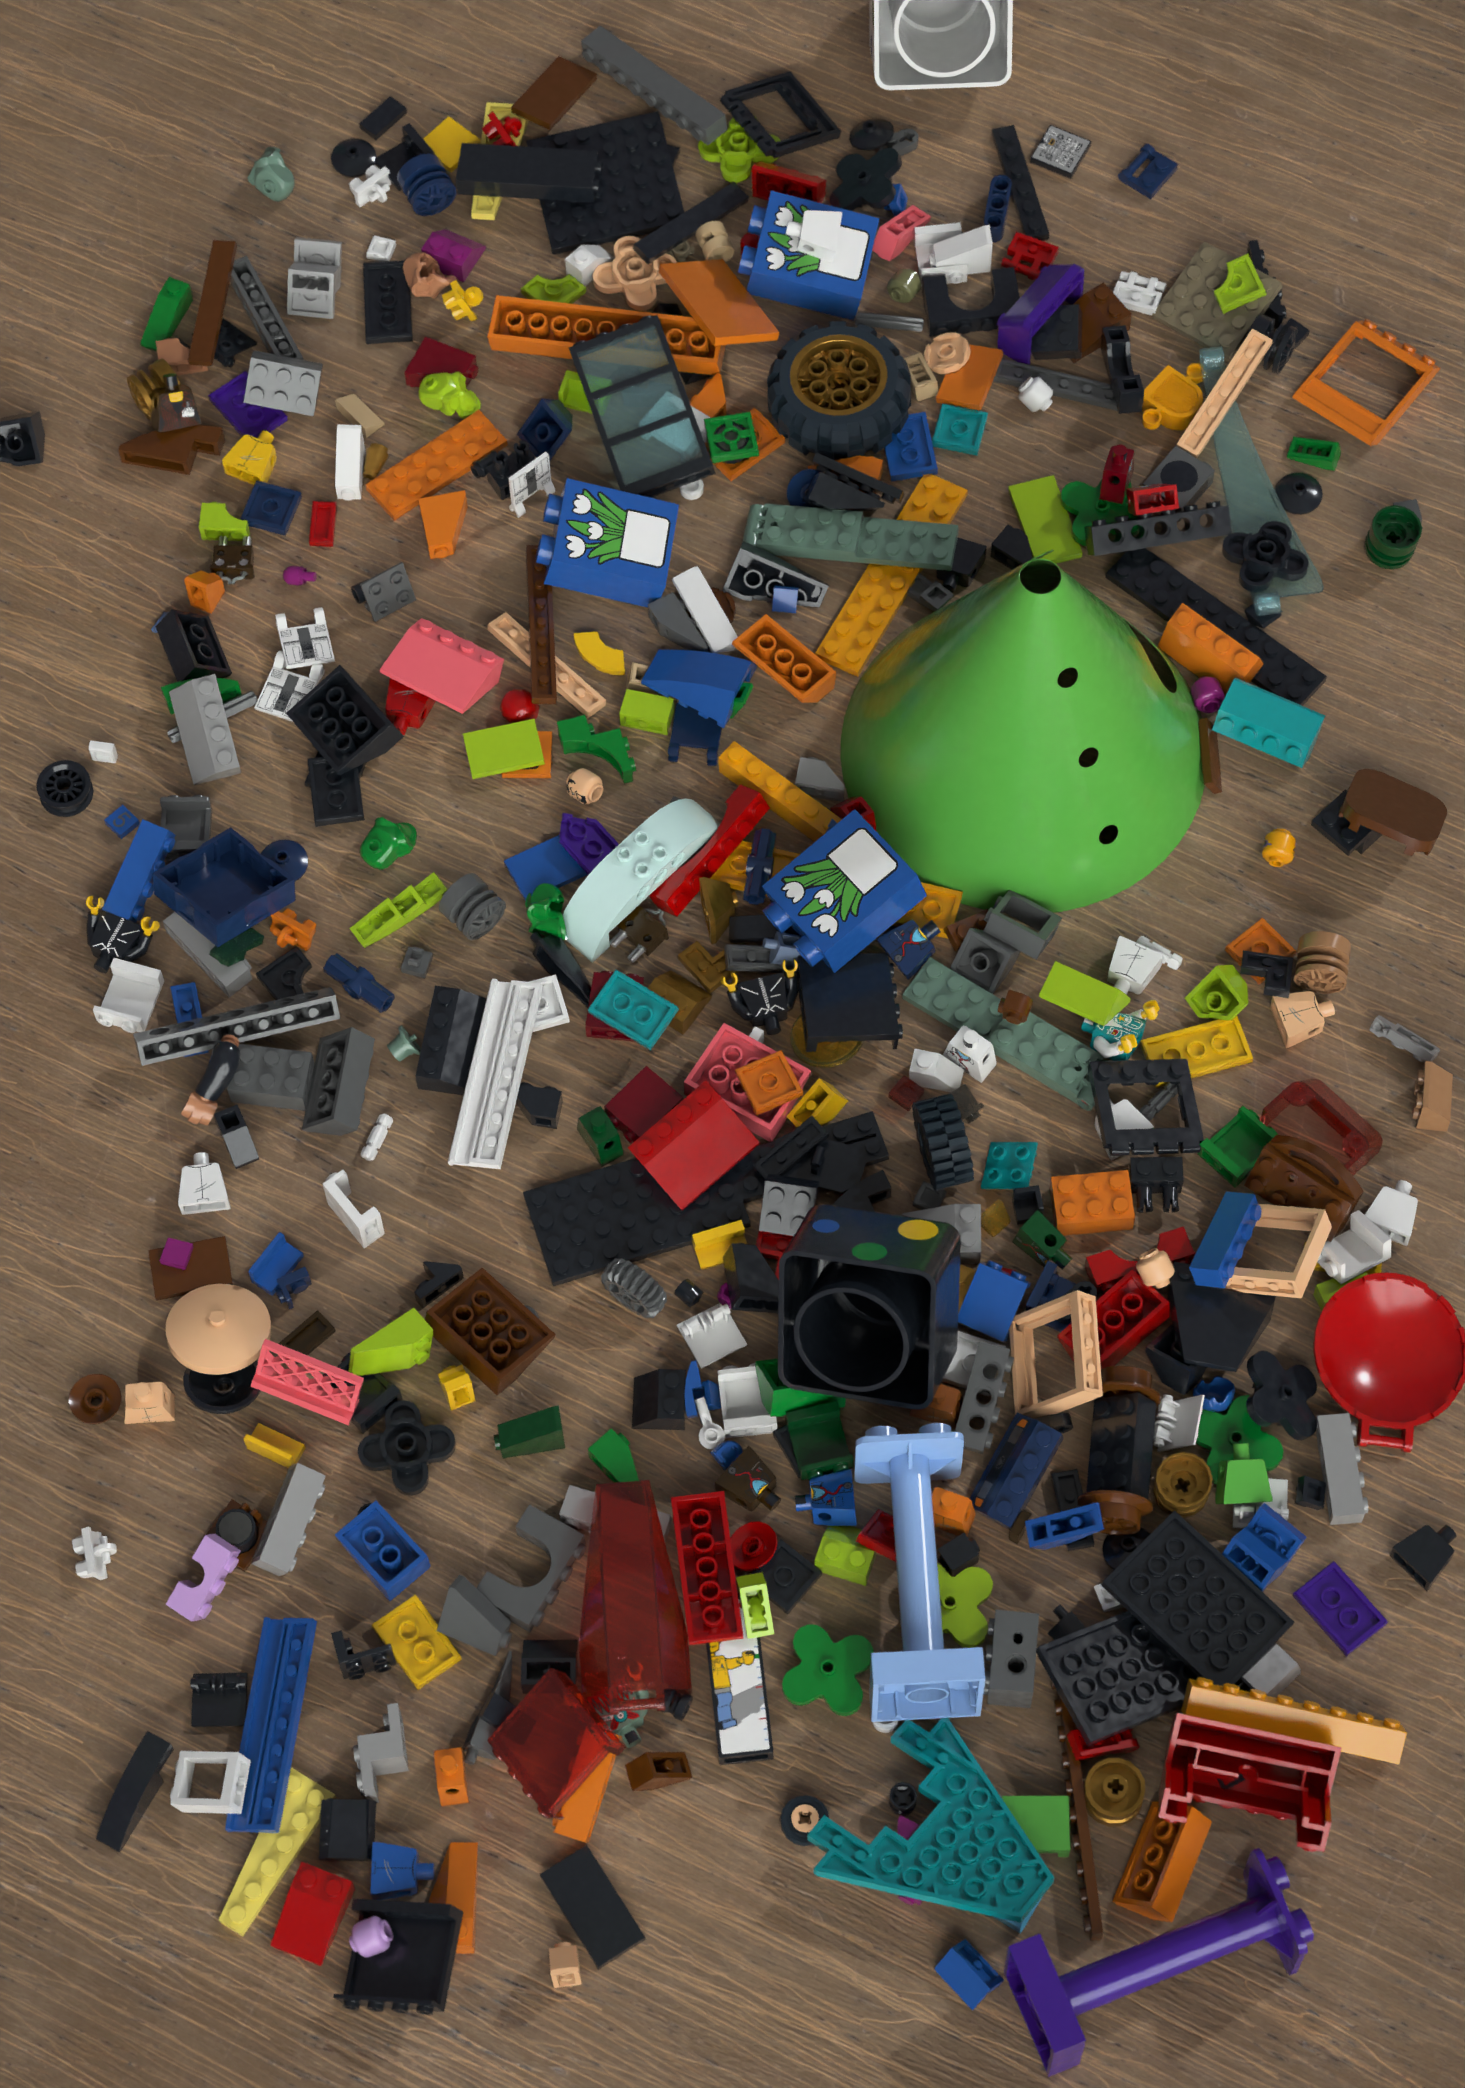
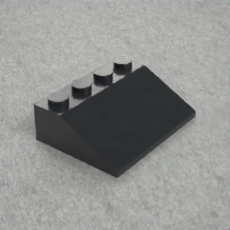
M341 665L336 667L286 713L338 775L385 754L404 737Z
M435 986L415 1075L418 1089L464 1095L487 998L461 989Z

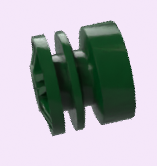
M1392 505L1379 510L1374 516L1365 538L1364 549L1367 557L1375 565L1390 570L1398 569L1408 564L1421 537L1422 525L1420 519L1413 511L1403 506Z

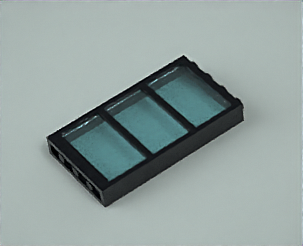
M658 315L645 316L639 322L623 324L615 331L609 333L602 332L591 340H581L572 347H569L620 491L652 498L716 474Z

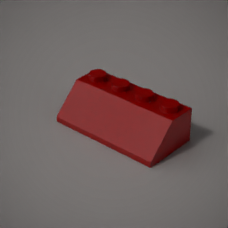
M1133 1269L1096 1301L1101 1370L1109 1366H1115L1170 1317V1302L1152 1286H1146L1141 1276ZM1071 1323L1057 1335V1338L1074 1362Z

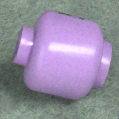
M373 1916L353 1925L349 1942L354 1952L358 1951L361 1956L369 1958L389 1948L390 1941L393 1940V1933L386 1920Z

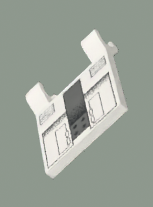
M544 452L508 478L511 496L509 509L515 511L518 518L526 513L522 502L535 492L545 490L547 497L549 493L553 494L556 492L551 481L549 454L547 452Z
M323 608L313 609L315 624L288 628L285 614L275 615L276 627L287 669L335 662Z
M278 651L271 672L254 708L255 710L292 721L286 713L317 686L324 675L323 664L312 665L309 677L284 670L286 664L283 651Z

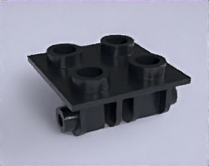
M223 318L214 359H218L217 361L224 367H232L235 363L234 355L257 345V342Z
M248 1673L193 1674V1678L190 1681L191 1689H193L191 1727L244 1726L247 1707Z

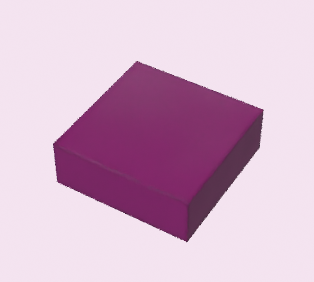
M168 1237L160 1263L186 1270L194 1248L193 1244Z

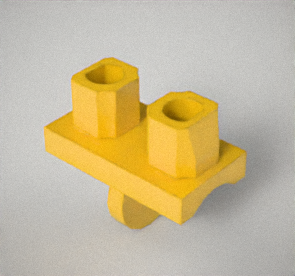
M457 280L451 282L452 290L442 294L447 309H451L456 320L466 316L471 322L476 320L477 316L471 307L477 306L482 302V291L474 286L464 291Z

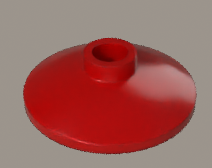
M760 1521L744 1524L730 1538L734 1567L743 1571H752L764 1566L773 1557L777 1548L775 1531L771 1526Z

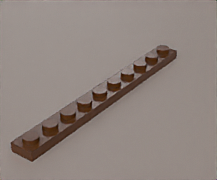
M1051 1681L1052 1690H1054L1056 1688ZM1057 1692L1058 1699H1054L1055 1715L1061 1717L1062 1725L1057 1726L1059 1743L1064 1742L1065 1752L1061 1753L1062 1768L1068 1769L1069 1779H1065L1066 1796H1071L1072 1806H1069L1070 1823H1075L1076 1833H1072L1073 1849L1079 1851L1080 1860L1075 1862L1077 1877H1082L1083 1888H1079L1081 1905H1086L1087 1915H1083L1085 1933L1090 1932L1091 1941L1101 1940L1103 1937V1926L1080 1760L1075 1759L1066 1736L1071 1730H1076L1072 1717Z

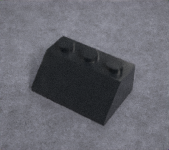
M172 609L155 626L177 682L215 674L216 678H226L232 674L208 615Z

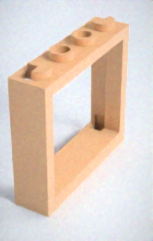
M1258 1204L1261 1206L1262 1213L1260 1220L1256 1222L1255 1226L1311 1231L1294 1272L1235 1267L1234 1274L1229 1279L1226 1287L1218 1289L1302 1298L1332 1228L1326 1210Z
M1076 1290L1014 1317L1009 1334L1011 1357H1014L1012 1383L1015 1415L1020 1413L1033 1419L1053 1415L1103 1396L1095 1296ZM1071 1314L1076 1388L1038 1403L1033 1329Z

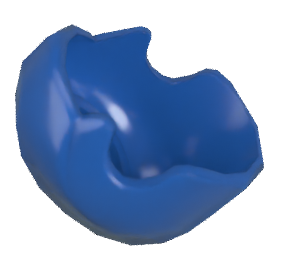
M1215 1376L1210 1383H1204V1380H1201L1193 1389V1397L1205 1396L1203 1410L1216 1413L1228 1409L1233 1402L1235 1385L1230 1380L1220 1376Z

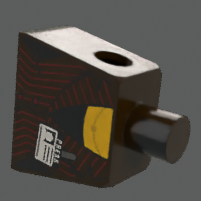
M175 373L163 375L164 388L152 391V428L158 432H164L202 424L191 388L185 384L178 385L177 374Z

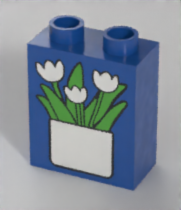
M771 191L766 208L756 205L753 207L747 233L759 235L757 248L744 245L738 273L750 276L747 291L750 295L854 321L862 298L879 218ZM807 210L842 212L837 250L833 263L798 251L799 237L786 235L788 221L801 223L804 211Z
M567 478L561 496L549 493L545 505L543 522L554 524L552 536L541 535L535 563L547 565L544 584L648 608L649 603L662 597L666 587L679 504Z
M854 809L762 886L771 902L762 911L781 934L791 926L801 936L793 945L811 967L815 966L820 960H823L835 973L923 900L927 894L918 875Z

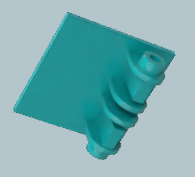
M991 1142L981 1189L1029 1187L1030 1178L1033 1175L1032 1171L1034 1170V1160L1037 1156L1038 1142Z

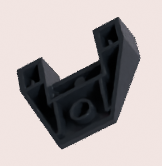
M1174 1262L1175 1273L1170 1280L1167 1300L1170 1302V1315L1183 1363L1237 1372L1271 1321L1276 1296L1245 1294L1207 1286H1197L1189 1268L1190 1264Z

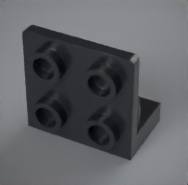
M410 123L402 127V143L374 159L375 164L380 169L386 167L389 170L388 177L398 191L402 189L398 184L397 175L406 162L421 154L435 155V152Z
M342 1630L331 1633L344 1679L357 1680L364 1677L365 1673L372 1671L377 1673L386 1672L391 1669V1666L396 1665L391 1644L354 1654L350 1638L344 1639Z

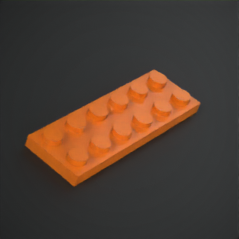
M477 410L365 484L366 490L395 521L418 506V499L433 496L469 472L473 461H479L492 450L499 452L508 446L507 439L480 410Z

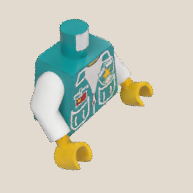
M1150 1000L1144 1003V1011L1140 1009L1130 1014L1118 1013L1105 1026L1085 1018L1081 1030L1092 1034L1091 1049L1098 1052L1102 1057L1113 1061L1129 1060L1143 1038L1146 1018L1154 1020L1158 1015L1157 1012L1160 1008L1157 1001Z

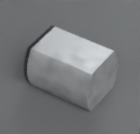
M1274 1643L1240 1678L1236 1685L1243 1691L1250 1692L1251 1689H1257L1266 1692V1696L1276 1698L1300 1675L1301 1670L1299 1665L1278 1644Z

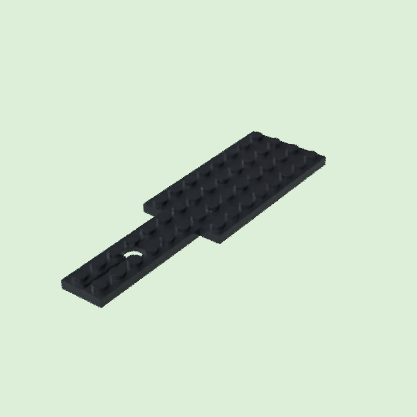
M873 1111L822 1126L829 1134L828 1140L844 1144L849 1143L848 1145L855 1146L866 1160L865 1167L889 1160V1153ZM776 1140L754 1148L683 1211L636 1158L524 1191L523 1197L553 1287L603 1272L606 1266L615 1258H621L633 1263L692 1245L693 1234L742 1220L744 1228L751 1227L744 1203L763 1198L765 1179L753 1165L774 1148Z

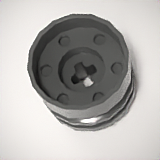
M475 873L467 874L453 883L445 892L439 904V911L450 922L456 923L457 929L463 932V935L469 940L479 939L492 930L500 921L506 909L505 901L498 897L494 891L489 890L488 885Z

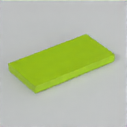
M1054 475L1008 486V492L1022 531L1028 536L1032 558L1051 550L1054 551L1039 559L1050 560L1057 564L1082 557L1081 547L1072 537V523L1067 510L1061 504V493Z

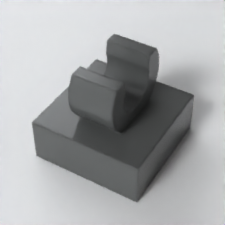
M408 947L401 966V972L425 979L433 959V953L417 947Z

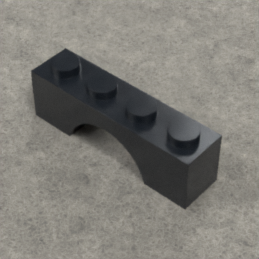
M1126 325L1103 327L1101 352L1118 413L1142 412L1144 388L1140 374L1134 375L1130 339Z

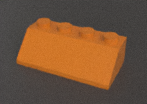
M1184 603L1180 605L1168 621L1158 644V647L1165 654L1197 677L1207 676L1218 679L1225 696L1234 678L1250 683L1264 664L1260 657Z
M767 614L732 642L734 647L802 703L819 702L835 688L836 671Z
M1153 1801L1112 1902L1152 1920L1173 1922L1212 1821L1193 1806H1187L1186 1823L1168 1822L1158 1817L1159 1802Z

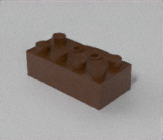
M1276 1135L1262 1149L1244 1184L1245 1187L1273 1205L1326 1210L1332 1226L1327 1237L1329 1242L1344 1229L1350 1214H1352L1364 1192L1350 1171L1331 1154L1308 1141L1285 1135Z

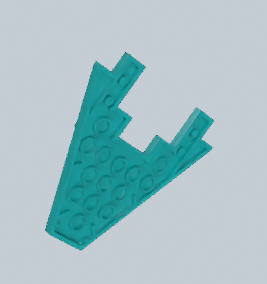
M941 1718L930 1732H927L911 1720H905L891 1736V1743L932 1770L919 1785L918 1792L938 1805L909 1840H906L885 1825L869 1845L824 1815L807 1834L808 1841L826 1852V1855L814 1867V1874L818 1877L1021 1923L1054 1883V1876L949 1718Z

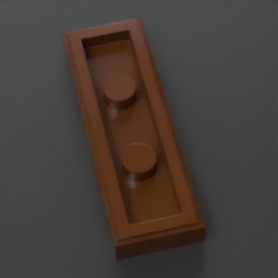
M1206 717L1198 721L1203 782L1212 793L1217 794L1222 792L1217 732L1212 730L1214 724Z

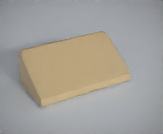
M355 394L335 400L337 410L351 424L361 425L362 433L366 438L385 425Z

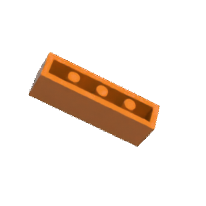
M589 1725L587 1730L581 1731L578 1740V1746H581L578 1757H573L569 1772L573 1774L570 1783H565L561 1793V1799L564 1802L561 1810L557 1809L553 1818L552 1826H556L554 1833L589 1843L623 1736Z

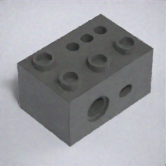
M995 1610V1618H989L988 1634L993 1635L992 1645L987 1644L986 1661H991L990 1671H985L983 1695H988L987 1704L1031 1708L1039 1623L1038 1613Z

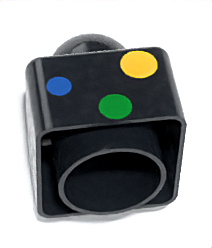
M828 1204L813 1206L806 1214L779 1261L778 1375L783 1384L794 1390L920 1410L928 1407L957 1351L961 1238L957 1229L946 1222L908 1217L900 1214H888Z

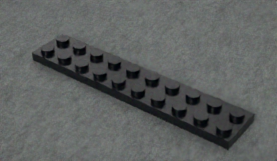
M1142 548L1127 551L1106 572V578L1167 622L1180 605L1184 603L1260 657L1264 664L1251 682L1261 689L1303 706L1325 683L1326 675L1148 549Z

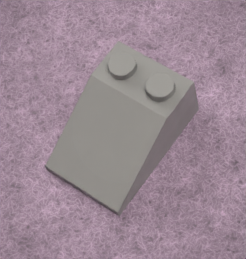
M951 1204L902 1213V1215L951 1224L957 1229L961 1238L960 1264L980 1263L981 1204Z

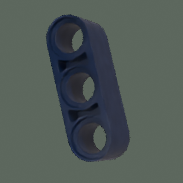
M1006 175L995 176L992 178L984 225H990L992 242H998L1004 236L1012 185L1010 178Z

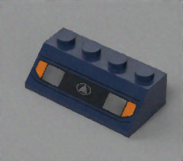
M1016 1413L969 1498L972 1501L974 1510L1010 1530L1021 1510H1025L1064 1439L1062 1433L1038 1420Z

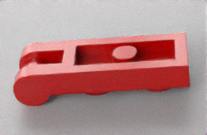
M1133 1728L1090 1746L1086 1745L1078 1729L1071 1730L1066 1735L1076 1760L1121 1752L1130 1753L1140 1748L1137 1739H1134L1131 1731Z

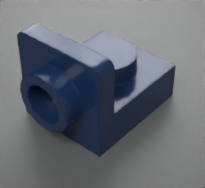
M304 1266L276 1279L279 1288L275 1292L281 1304L286 1302L289 1309L294 1308L290 1294L301 1293L312 1284L306 1267Z

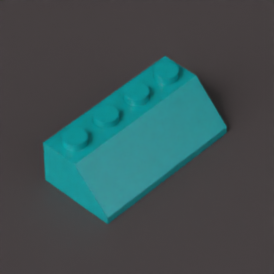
M1234 678L1219 708L1212 730L1303 768L1311 756L1325 715L1238 678Z

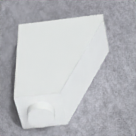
M984 225L933 244V254H929V267L967 264V274L990 272L993 244L990 225Z
M337 424L335 488L338 499L350 501L361 499L366 450L361 425Z

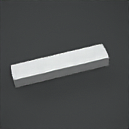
M692 567L673 577L672 582L712 653L719 654L734 651L735 647L732 645V642L738 636L699 567Z

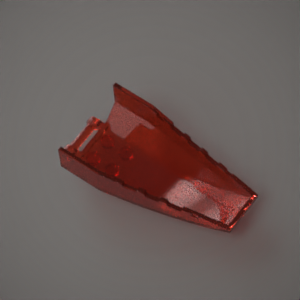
M650 1480L596 1484L580 1626L579 1654L582 1696L584 1700L590 1697L609 1694L610 1715H618L621 1711L646 1709L666 1711L664 1689L687 1690V1694H693L688 1634ZM656 1690V1698L618 1701L617 1693Z

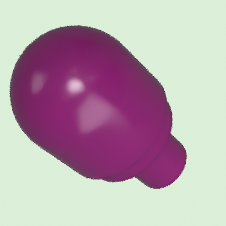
M289 566L283 571V579L289 585L301 586L302 584L305 585L307 581L315 582L317 578L316 572H307V569L302 566Z

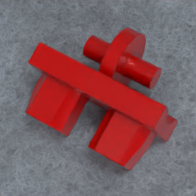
M494 112L488 114L491 121L481 129L490 141L499 134L501 135L492 145L517 146L511 135H514V137L520 136L521 121L518 118L511 119L508 116L504 119L505 124L503 125Z

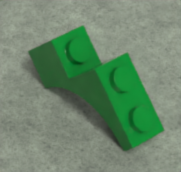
M585 715L557 722L558 736L564 754L586 753L600 757L617 770L624 784L633 782V772L636 771L634 758L628 757L627 751H630L627 736L622 737L620 728L595 734L593 724L587 723Z

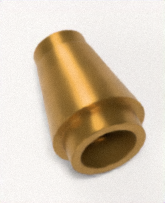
M371 443L370 447L366 448L363 472L365 478L373 480L379 475L389 457L387 447L378 443Z

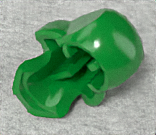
M378 817L375 820L374 827L362 842L359 854L372 868L378 870L385 869L392 865L397 858L403 857L413 850L417 840L416 829L409 823H393L384 817Z
M542 883L537 885L533 892L527 895L525 906L527 908V918L530 922L529 932H538L546 937L555 935L562 940H567L565 923L561 912L564 898L562 892L556 886L550 883Z

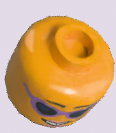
M1274 829L1267 833L1264 838L1262 857L1273 867H1282L1292 862L1295 854L1296 839L1286 829Z

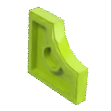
M1249 254L1226 263L1228 269L1226 280L1219 288L1213 291L1223 314L1266 295V291Z
M571 274L555 280L545 279L536 275L521 288V293L528 299L573 304L587 292L586 286Z

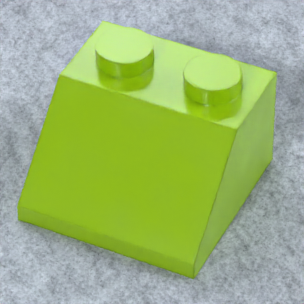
M828 1525L815 1558V1566L824 1574L866 1586L877 1552L856 1542L862 1529L852 1526Z

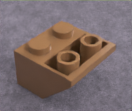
M1425 1061L1423 1070H1418L1413 1095L1416 1096V1103L1413 1104L1412 1119H1416V1129L1447 1132L1451 1117L1453 1074L1431 1061Z

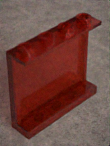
M552 1668L546 1672L487 1740L493 1747L492 1753L495 1757L508 1766L507 1772L510 1776L523 1785L522 1791L525 1795L538 1804L537 1810L547 1819L551 1817L558 1820L564 1819V1816L559 1811L561 1807L609 1753L620 1755L626 1748L567 1674Z

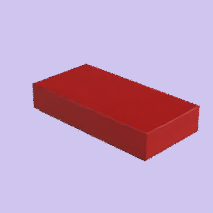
M313 501L309 534L310 546H334L337 514L336 502Z

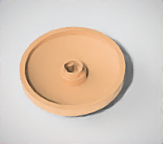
M231 1284L202 1286L185 1294L170 1310L165 1328L167 1344L173 1356L182 1365L193 1371L212 1375L236 1372L256 1361L260 1356L264 1340H270V1315L263 1301L253 1292L243 1287Z

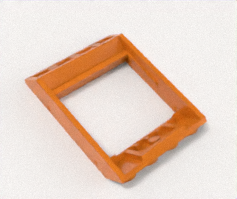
M1365 319L1364 321H1355L1298 388L1292 398L1369 446L1378 445L1439 372L1440 367L1435 365L1436 361L1427 355L1420 356L1415 353L1416 348L1407 343L1402 345L1396 341L1397 337L1387 331H1384V333L1376 329L1377 325L1374 322ZM1356 336L1360 339L1366 338L1415 368L1416 373L1421 376L1385 420L1320 381Z

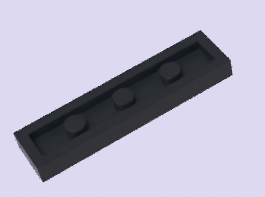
M816 452L812 460L814 465L817 466V471L825 472L826 470L838 475L837 479L839 481L856 483L860 485L859 489L866 493L874 491L882 495L881 499L888 503L894 504L895 501L901 503L905 495L903 490Z

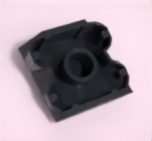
M332 1798L321 1801V1812L319 1814V1860L372 1861L373 1842H375L376 1801L371 1799Z

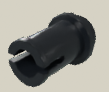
M492 450L479 461H473L470 469L475 477L480 478L487 475L486 467L494 462L493 455L495 453L498 455L497 452Z

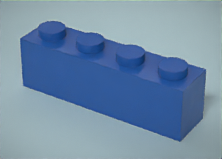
M142 819L102 908L103 911L137 923V920L139 921L143 917L145 902L154 892L153 873L165 866L164 860L167 853H170L175 845L174 838L176 835Z
M1226 1191L1189 1267L1197 1286L1225 1288L1229 1279L1232 1278L1234 1268L1243 1255V1249L1252 1236L1253 1228L1261 1218L1262 1210L1261 1206L1258 1205L1255 1194Z

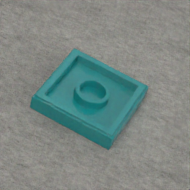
M942 403L932 439L933 447L978 456L988 419V412Z

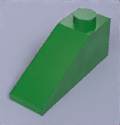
M168 277L157 296L140 342L141 346L157 352L156 341L172 337L193 302L190 284Z
M611 1428L588 1448L589 1458L633 1504L646 1507L629 1448L630 1443L622 1433L616 1434Z

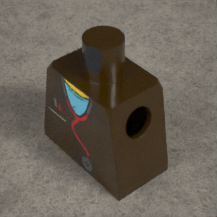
M750 1446L715 1481V1490L717 1492L724 1491L726 1498L751 1512L760 1503L770 1511H773L781 1501V1498L772 1491L776 1486L775 1475Z

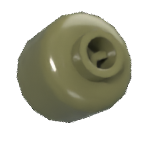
M899 269L887 283L890 297L900 303L910 302L921 289L920 277L912 269Z

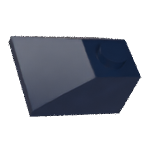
M541 399L517 435L521 440L528 443L529 450L536 458L547 452L550 462L572 431L573 415L560 400Z

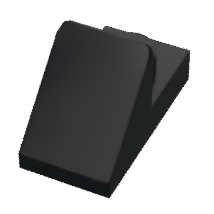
M423 1262L424 1270L431 1280L421 1282L416 1291H414L416 1301L422 1309L464 1279L463 1270L460 1265Z

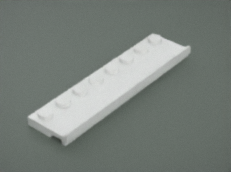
M492 979L490 982L448 1158L450 1166L462 1165L501 1169L543 987L541 983L511 980V982H500L497 979Z

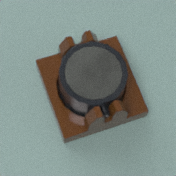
M231 1499L206 1535L216 1534L241 1550L237 1557L239 1561L236 1567L246 1572L251 1565L268 1521L264 1520L256 1509L252 1511L248 1504H239Z

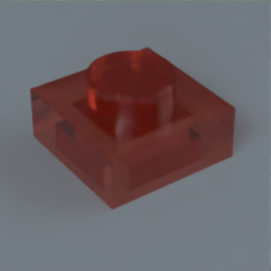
M904 1075L889 1092L888 1097L909 1112L912 1108V1103L917 1102L924 1094V1089Z

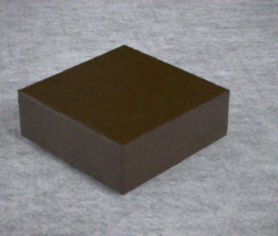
M1024 1509L1023 1511L1021 1510L1010 1529V1541L1016 1544L1019 1543L1026 1531L1025 1521L1031 1520V1513Z

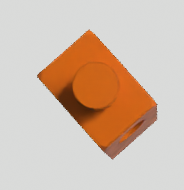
M934 1487L932 1490L934 1527L957 1536L962 1533L968 1536L976 1515L971 1499L940 1487Z
M458 1747L435 1750L436 1780L441 1806L469 1803L463 1749ZM448 1789H458L455 1792L446 1791Z

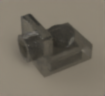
M966 1084L951 1092L957 1102L958 1110H960L962 1122L966 1120L969 1124L981 1116L979 1112L984 1108L982 1102L978 1104Z

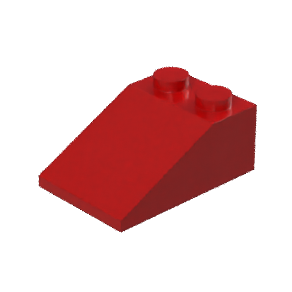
M301 1861L287 1894L270 1946L322 1967L356 1890L353 1882Z

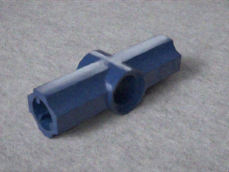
M761 828V830H755L752 852L748 855L747 878L743 894V900L749 902V904L758 905L764 903L766 899V893L762 886L772 877L773 853L776 842V833L770 829Z
M338 953L331 955L327 959L323 967L324 972L339 982L351 997L357 1000L361 998L380 1013L387 1011L391 1007L395 999L394 994L376 982L374 976L368 970L361 966L357 968Z

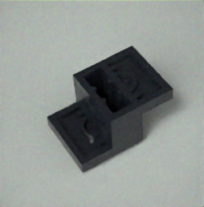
M1345 789L1312 820L1311 826L1347 856L1354 850L1362 854L1382 834L1360 825L1356 833L1349 829L1350 822L1344 816L1339 817V809L1348 792Z

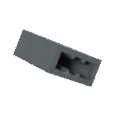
M459 1575L449 1586L437 1631L494 1656L497 1655L501 1648H507L512 1634L509 1633L511 1621L464 1576Z

